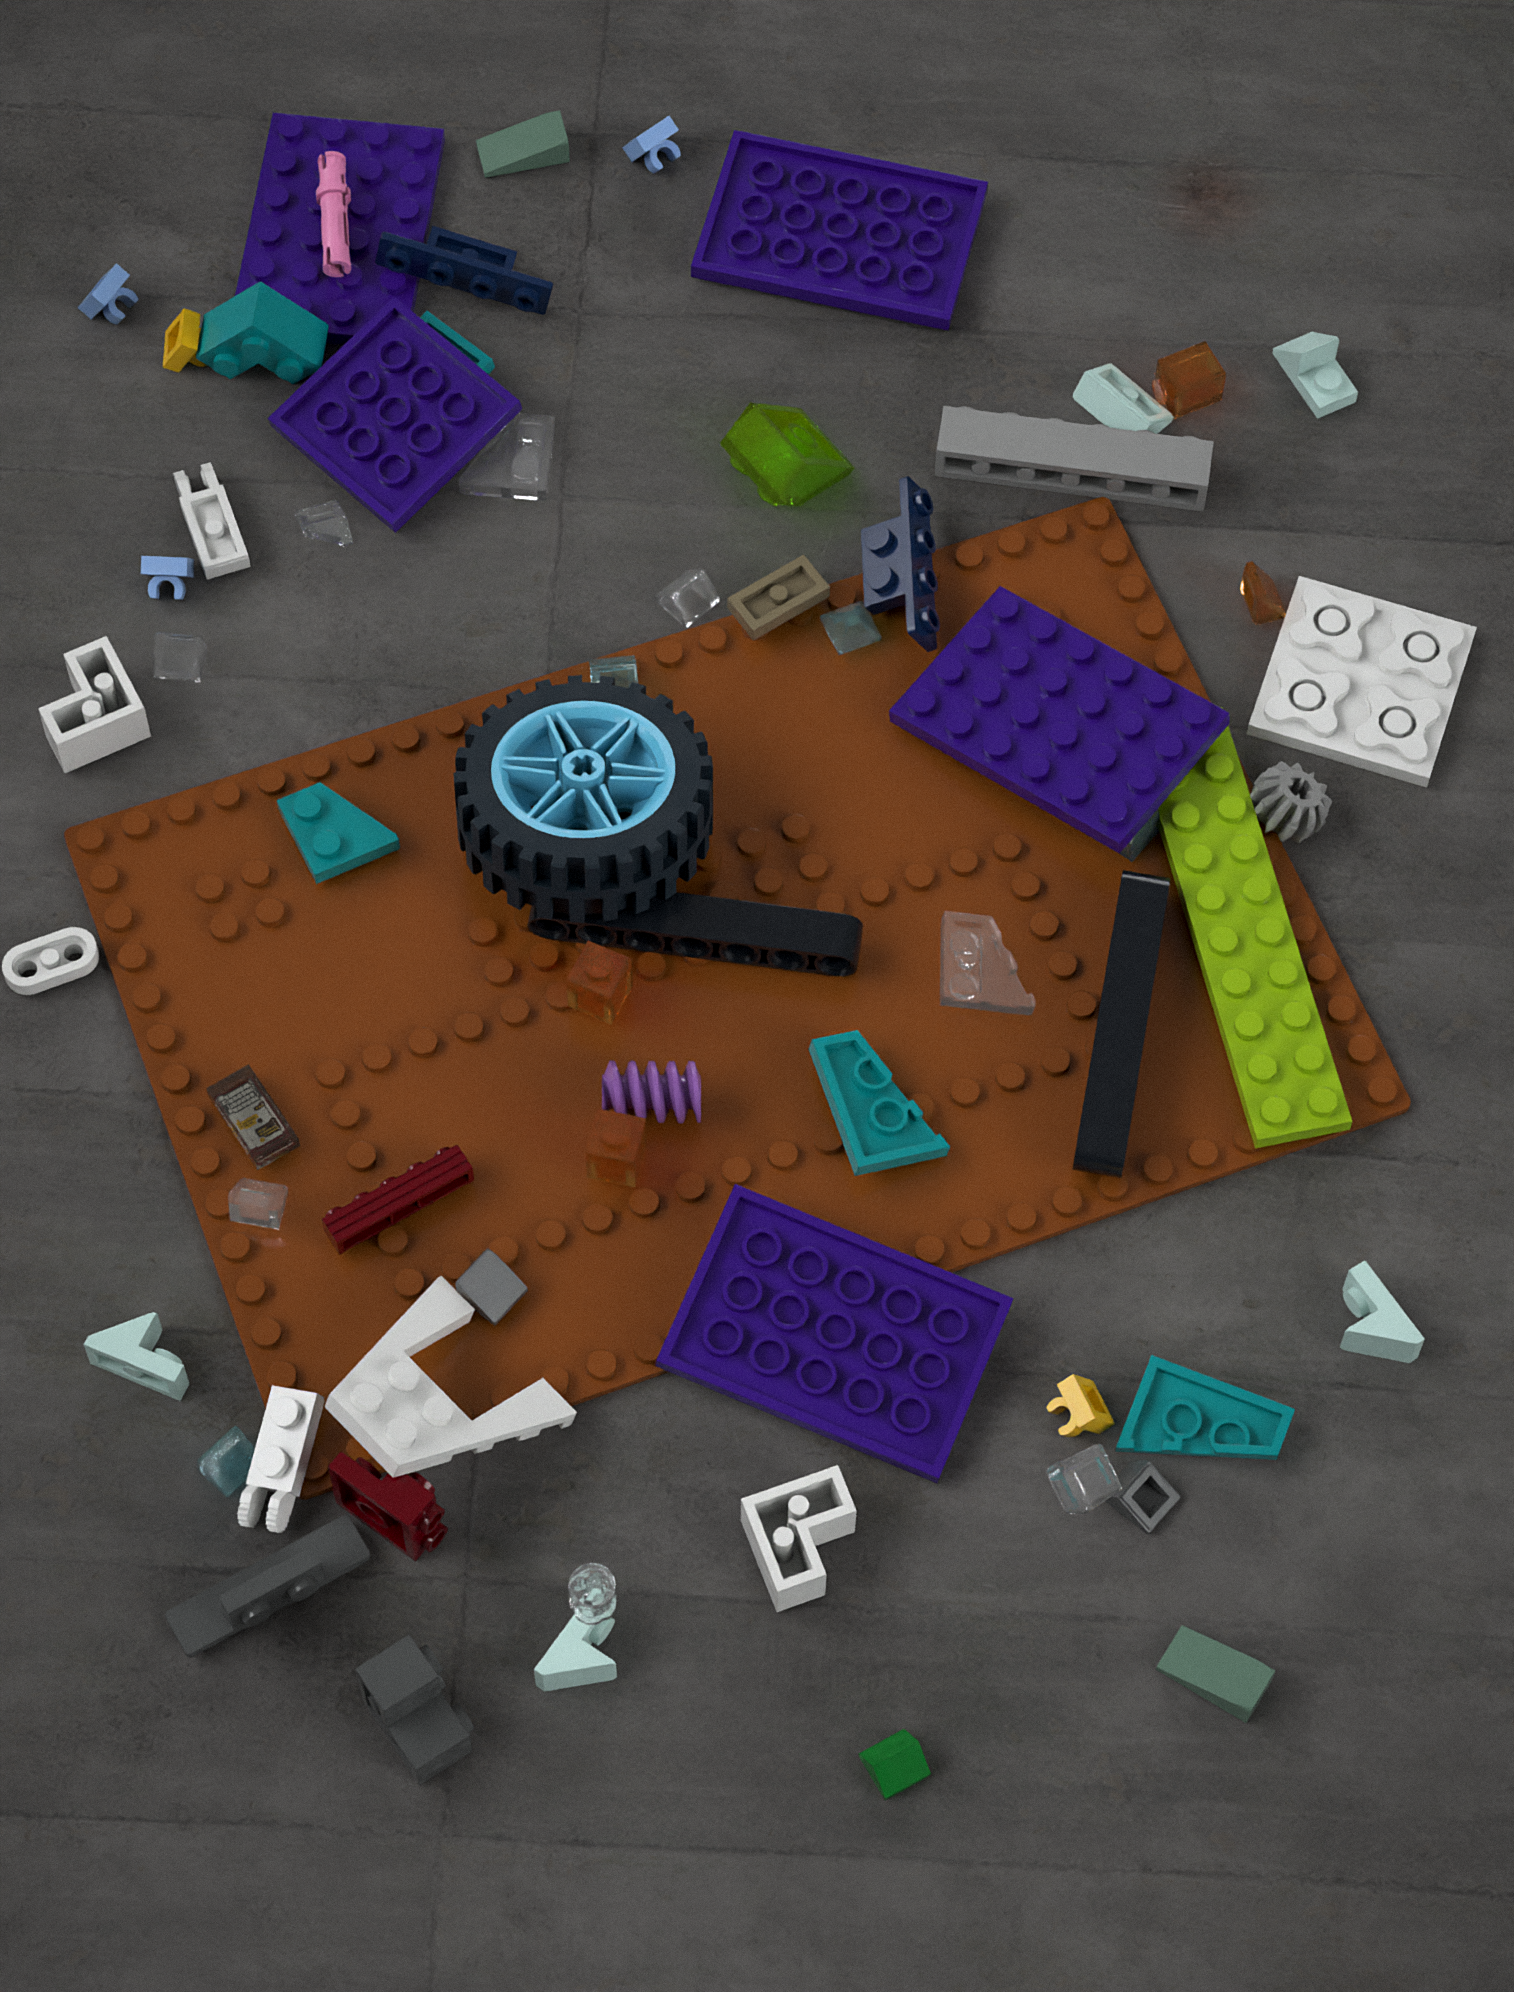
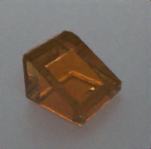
M1253 561L1247 562L1244 566L1240 591L1253 623L1255 622L1256 625L1285 618L1286 611L1273 580Z

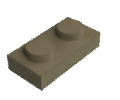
M803 554L728 597L727 608L754 641L830 597V586Z

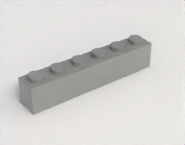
M943 406L934 476L1096 498L1106 497L1111 500L1204 512L1214 441L1201 440L1194 436L1178 437L1155 434L1148 430L1132 431L1110 428L1103 424L1086 425L1071 423L1057 418L1040 419L1025 417L1012 412L995 413L979 411L966 406L957 408Z

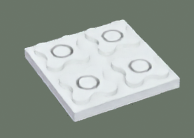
M1299 576L1248 725L1247 735L1427 788L1477 627Z

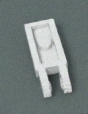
M209 462L200 465L203 484L207 486L205 490L192 493L188 476L185 475L184 471L173 473L180 495V506L206 579L251 567L249 556L223 484L219 485L212 464Z
M272 1385L246 1480L248 1486L242 1492L239 1501L240 1506L238 1507L237 1519L240 1526L254 1527L259 1522L267 1491L275 1493L270 1497L265 1525H267V1529L271 1532L282 1533V1531H285L295 1498L300 1496L325 1402L323 1396L318 1393Z

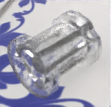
M596 1563L584 1564L574 1570L569 1578L570 1608L575 1613L576 1619L584 1624L598 1625L602 1621L610 1619L616 1610V1583L613 1574L608 1568ZM593 1588L601 1590V1593L595 1594L593 1600L584 1599V1595H589Z

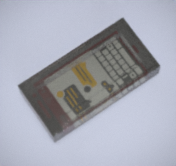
M249 1064L206 1088L212 1103L257 1170L300 1146L299 1138Z

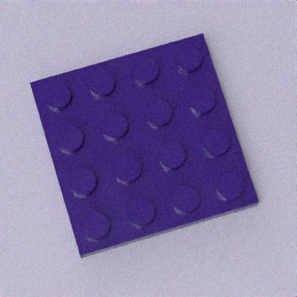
M393 297L267 419L274 430L396 533L522 410V406L515 396L396 297Z

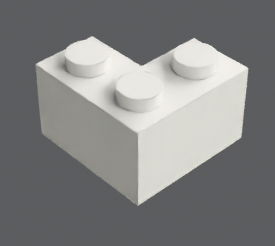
M107 636L63 654L70 682L76 693L40 707L38 710L46 738L64 773L151 737L145 708Z
M838 1465L741 1499V1523L776 1612L825 1595L827 1574L815 1546L855 1532L857 1510Z

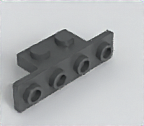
M343 1515L173 1607L165 1613V1617L187 1657L191 1658L247 1627H253L264 1622L272 1613L290 1603L308 1598L321 1586L369 1561L371 1558L370 1552L350 1517Z

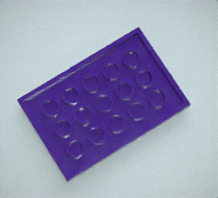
M273 113L235 296L261 281L329 324L326 343L341 345L348 342L393 297H396L414 312L420 278L406 273L393 272L386 267L377 265L375 259L382 232H388L426 244L445 143L444 129ZM327 151L340 152L346 157V184L351 190V202L347 210L351 271L348 275L344 272L343 277H330L323 272L321 208L316 202V190L320 182L318 157L321 154L325 156Z
M734 130L693 257L691 277L949 331L987 196L988 182Z
M1001 586L889 710L890 722L1119 854L1229 725V712Z
M735 1184L657 1357L656 1367L934 1483H938L1014 1298Z

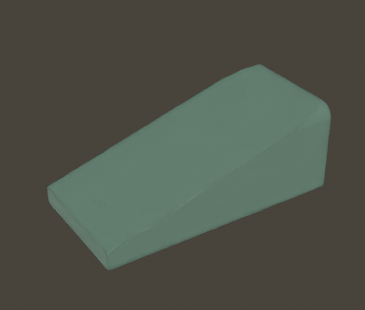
M560 110L539 115L476 140L485 178L570 162L569 142Z
M1183 1625L1155 1669L1245 1723L1248 1722L1272 1682L1276 1671L1255 1658Z

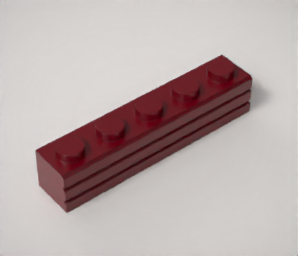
M458 1145L451 1148H441L428 1161L424 1163L416 1162L407 1169L406 1173L397 1178L394 1176L389 1177L377 1189L371 1192H361L342 1208L337 1206L329 1210L325 1217L322 1218L324 1232L340 1255L457 1189L473 1182V1167Z

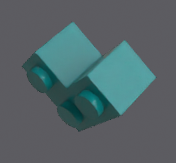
M260 281L204 314L196 359L229 379L259 363L275 373L279 378L295 384L315 373L322 366L329 324Z

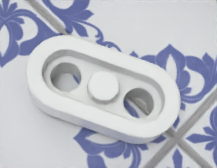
M69 927L13 947L4 956L2 971L10 989L18 994L32 995L88 975L98 963L99 952L96 941L90 932L79 927ZM74 953L82 954V957L76 961L67 960ZM32 969L37 971L31 977L25 978L21 976L26 970Z

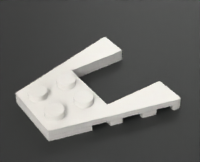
M442 1276L432 1283L329 1394L324 1406L393 1478L449 1462L453 1455L472 1450L474 1454L490 1450L494 1443L513 1437H516L518 1441L539 1435L541 1429L559 1425L561 1429L566 1428L572 1424L577 1414L563 1397L542 1378L476 1419L471 1420L425 1374L410 1356L469 1323L475 1311Z

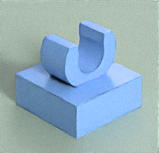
M667 116L622 148L631 162L645 154V165L654 174L663 168L662 163L657 158L658 151L664 152L671 162L681 156L678 146L673 141L666 140L679 129L671 117Z
M116 263L99 280L78 306V309L90 319L103 310L105 318L117 325L123 320L125 314L117 309L115 301L123 302L128 308H131L138 301L137 295L132 290L121 287L130 274Z
M141 556V574L154 576L148 584L150 598L159 599L160 585L165 581H170L175 588L174 599L183 600L186 587L180 577L194 578V559Z

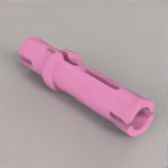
M327 151L325 156L321 154L318 157L320 182L316 190V202L321 208L323 272L330 277H343L344 272L348 275L351 271L347 214L348 205L351 202V190L346 184V157L340 152Z

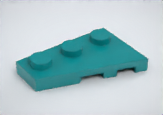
M858 1030L811 1040L809 1052L855 1176L947 1156L950 1145L941 1134H934L922 1119L923 1111L913 1099L907 1100L891 1080L893 1076L891 1071Z
M1151 1355L1115 1452L1277 1460L1295 1409Z

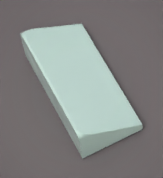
M1112 363L1085 371L1073 393V398L1102 424L1110 428L1132 431L1148 430L1157 434L1170 424L1174 418L1167 409Z

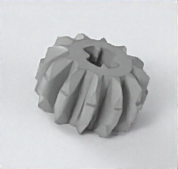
M1280 761L1276 766L1268 768L1259 775L1254 782L1255 786L1252 788L1250 797L1258 821L1266 825L1265 833L1272 830L1277 833L1281 842L1291 838L1293 841L1300 843L1321 829L1326 822L1325 818L1329 815L1328 812L1332 800L1325 795L1327 785L1317 783L1314 779L1315 772L1307 774L1303 772L1299 763L1289 767L1286 763Z

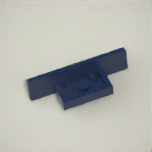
M432 226L427 244L388 232H382L375 259V263L379 266L386 267L396 273H406L429 280L439 286H449L472 293L482 299H492L515 306L525 312H535L544 315L553 289V283L513 271L518 251L436 226Z
M909 476L899 479L901 516L861 529L864 607L872 615H876L906 605L908 634L927 652L937 649L936 632L940 630V620L935 610L934 593L938 590V582L932 563V553L935 552L936 545L930 527V515L933 514L934 508L928 491L924 488L921 489Z

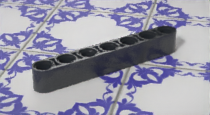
M1126 870L1122 872L1072 1170L1117 1178L1122 1177L1170 885V878Z
M676 892L666 900H663L659 895L649 899L650 909L635 914L632 907L619 910L618 919L603 921L602 914L585 915L584 923L570 922L569 914L554 912L550 920L538 917L536 907L531 905L527 924L529 931L534 935L551 940L841 977L854 974L858 968L864 928L863 923L858 918L843 913Z

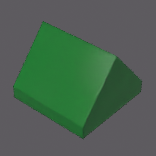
M905 1729L898 1731L858 1755L884 1800L891 1798L931 1775L919 1741Z

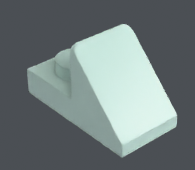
M1310 332L1273 348L1272 354L1318 419L1355 403L1358 391L1335 359L1339 345L1338 337Z
M1365 1260L1348 1271L1342 1289L1343 1298L1349 1310L1356 1317H1363L1364 1319L1346 1329L1340 1348L1349 1352L1411 1363L1417 1359L1425 1340Z
M155 1312L89 1335L84 1343L90 1364L181 1401L189 1386L185 1367L179 1357L160 1348H156L152 1352L162 1333L161 1323L158 1314Z
M596 1587L592 1589L535 1667V1683L538 1688L545 1692L610 1681L617 1678L615 1661L591 1646L592 1643L599 1646L606 1639L615 1623V1619L612 1618V1597Z

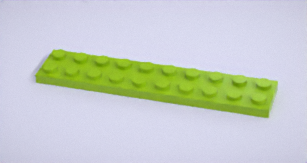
M1227 726L1154 814L1256 1149L1347 1131L1351 1128L1352 1118L1229 726Z

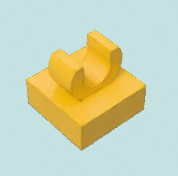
M184 308L165 331L163 368L179 373L188 361L199 367L206 366V364L196 359L201 328H199L200 313Z
M1075 1374L1057 1384L1063 1397L1054 1398L1046 1407L1049 1413L1056 1415L1069 1409L1071 1414L1069 1422L1058 1429L1059 1434L1065 1437H1075L1083 1430L1100 1434L1115 1424L1094 1381Z

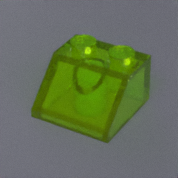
M750 402L719 443L731 456L729 460L732 466L742 474L749 476L758 486V495L773 506H801L849 476L855 469L801 408Z

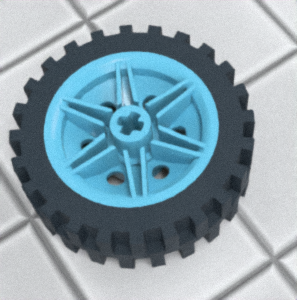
M582 675L568 676V683L552 686L550 679L536 682V691L525 695L520 689H517L506 695L507 705L501 709L492 704L483 711V726L471 724L465 733V748L459 747L455 757L456 772L453 775L460 849L463 852L466 851L467 865L473 874L476 875L483 871V886L492 894H496L502 889L507 892V904L519 910L525 904L535 906L538 917L550 920L554 912L569 914L570 922L584 923L585 915L602 914L603 921L618 919V911L632 907L635 914L650 909L649 899L656 895H659L663 900L668 899L676 893V880L678 878L688 882L697 872V858L705 859L709 850V835L713 834L712 756L708 755V742L703 732L694 733V719L686 711H682L677 715L673 713V700L663 694H659L653 699L646 695V686L632 682L629 688L615 685L614 677L600 676L599 683L582 682ZM621 812H628L631 814L629 817L625 819L620 818Z

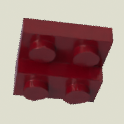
M341 1451L328 1465L336 1503L415 1562L425 1550L432 1552L444 1539L448 1527L440 1521L445 1513V1509L436 1503V1497L433 1494L435 1488L419 1473L412 1472L408 1475L405 1474L394 1478L387 1473L380 1480L382 1477L380 1472L367 1460L358 1457L354 1461Z

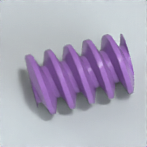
M609 1060L605 1073L602 1074V1123L606 1121L610 1109H614L619 1123L625 1122L630 1109H634L639 1123L645 1122L649 1109L654 1110L658 1123L665 1122L669 1109H673L678 1123H684L688 1110L693 1109L697 1122L701 1123V1075H699L695 1062L688 1061L683 1075H680L676 1063L668 1061L664 1074L660 1075L655 1061H649L644 1074L640 1075L634 1060H629L624 1074H620L615 1060Z

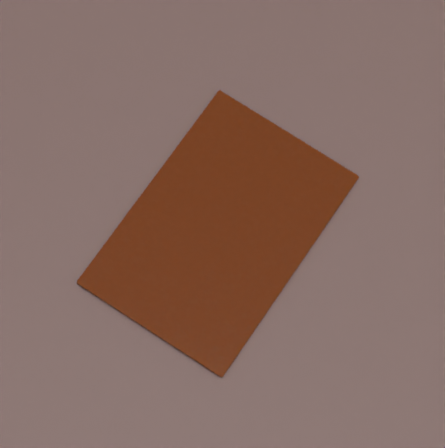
M1098 497L936 549L932 553V563L938 582V590L934 593L935 610L940 620V630L936 632L937 649L927 652L908 634L906 605L876 615H872L864 607L863 573L828 584L830 586V597L754 641L736 618L730 615L66 829L64 838L265 1409L272 1385L318 1393L324 1397L325 1406L329 1394L438 1277L442 1276L456 1290L455 1284L458 1278L487 1248L499 1256L528 1287V1291L495 1326L474 1311L469 1323L410 1356L425 1374L471 1420L476 1419L542 1378L570 1406H574L668 1373V1371L656 1367L657 1357L735 1184L952 1273L1390 1119L1408 1111L1411 1103L1408 1093L1277 833L1272 830L1265 833L1266 825L1263 822L1258 821L1348 1105L1352 1125L1350 1130L1255 1149L1155 814L1149 818L1119 854L890 722L889 710L999 586L1211 702L1108 498ZM582 675V682L599 683L600 676L614 677L615 685L629 688L631 683L635 682L646 686V695L653 699L659 694L673 700V713L677 715L682 711H686L694 719V733L703 732L708 742V755L712 756L713 834L709 835V850L705 859L697 858V872L690 881L686 882L681 878L676 880V892L843 913L856 917L864 926L856 972L844 977L551 940L534 935L527 927L531 905L525 904L519 910L507 904V892L501 889L498 893L492 894L483 886V871L476 875L473 874L467 865L466 851L463 852L460 849L453 773L456 772L455 757L459 747L465 748L466 731L471 724L483 726L482 712L492 704L499 709L507 705V694L517 689H520L524 695L536 691V682L550 679L552 686L568 683V676ZM1239 758L1247 787L1251 794L1254 786ZM321 782L396 833L399 838L400 849L316 884L278 810L277 800ZM621 812L620 818L625 819L629 817L631 814L628 812ZM1126 870L1170 878V885L1122 1177L1117 1178L1072 1170L1122 872ZM858 1030L893 1074L891 1080L907 1100L913 1099L923 1111L922 1119L935 1135L941 1134L950 1145L947 1156L855 1176L809 1052L811 1040ZM609 1060H615L620 1074H624L629 1060H634L640 1075L644 1074L649 1061H655L660 1075L664 1074L668 1061L676 1063L680 1075H683L688 1061H694L699 1075H701V1123L697 1122L693 1109L688 1110L684 1123H678L673 1109H669L664 1123H658L653 1109H649L644 1123L638 1122L634 1109L629 1110L624 1123H619L614 1109H610L606 1121L602 1123V1074L605 1073ZM251 1079L292 1138L290 1141L256 1160L253 1159L215 1102L216 1099ZM260 1103L254 1111L257 1113L266 1108L265 1104ZM259 1120L258 1124H263V1121ZM271 1120L269 1124L255 1131L259 1139H268L280 1132L281 1128L276 1121ZM455 1145L460 1147L473 1167V1182L457 1189L346 1252L338 1254L323 1229L322 1218L325 1217L329 1210L337 1206L341 1208L346 1206L361 1192H371L377 1189L389 1177L394 1176L397 1178L406 1173L407 1169L416 1162L424 1163L428 1161L441 1148H451ZM280 1148H283L281 1151L277 1152L276 1154H274V1155H272V1156H270V1157H267L269 1154L275 1152L276 1150H278V1149H280ZM324 1406L300 1496L298 1497L302 1500L333 1491L328 1465L340 1451L354 1461L358 1457L367 1460L380 1474L387 1472Z

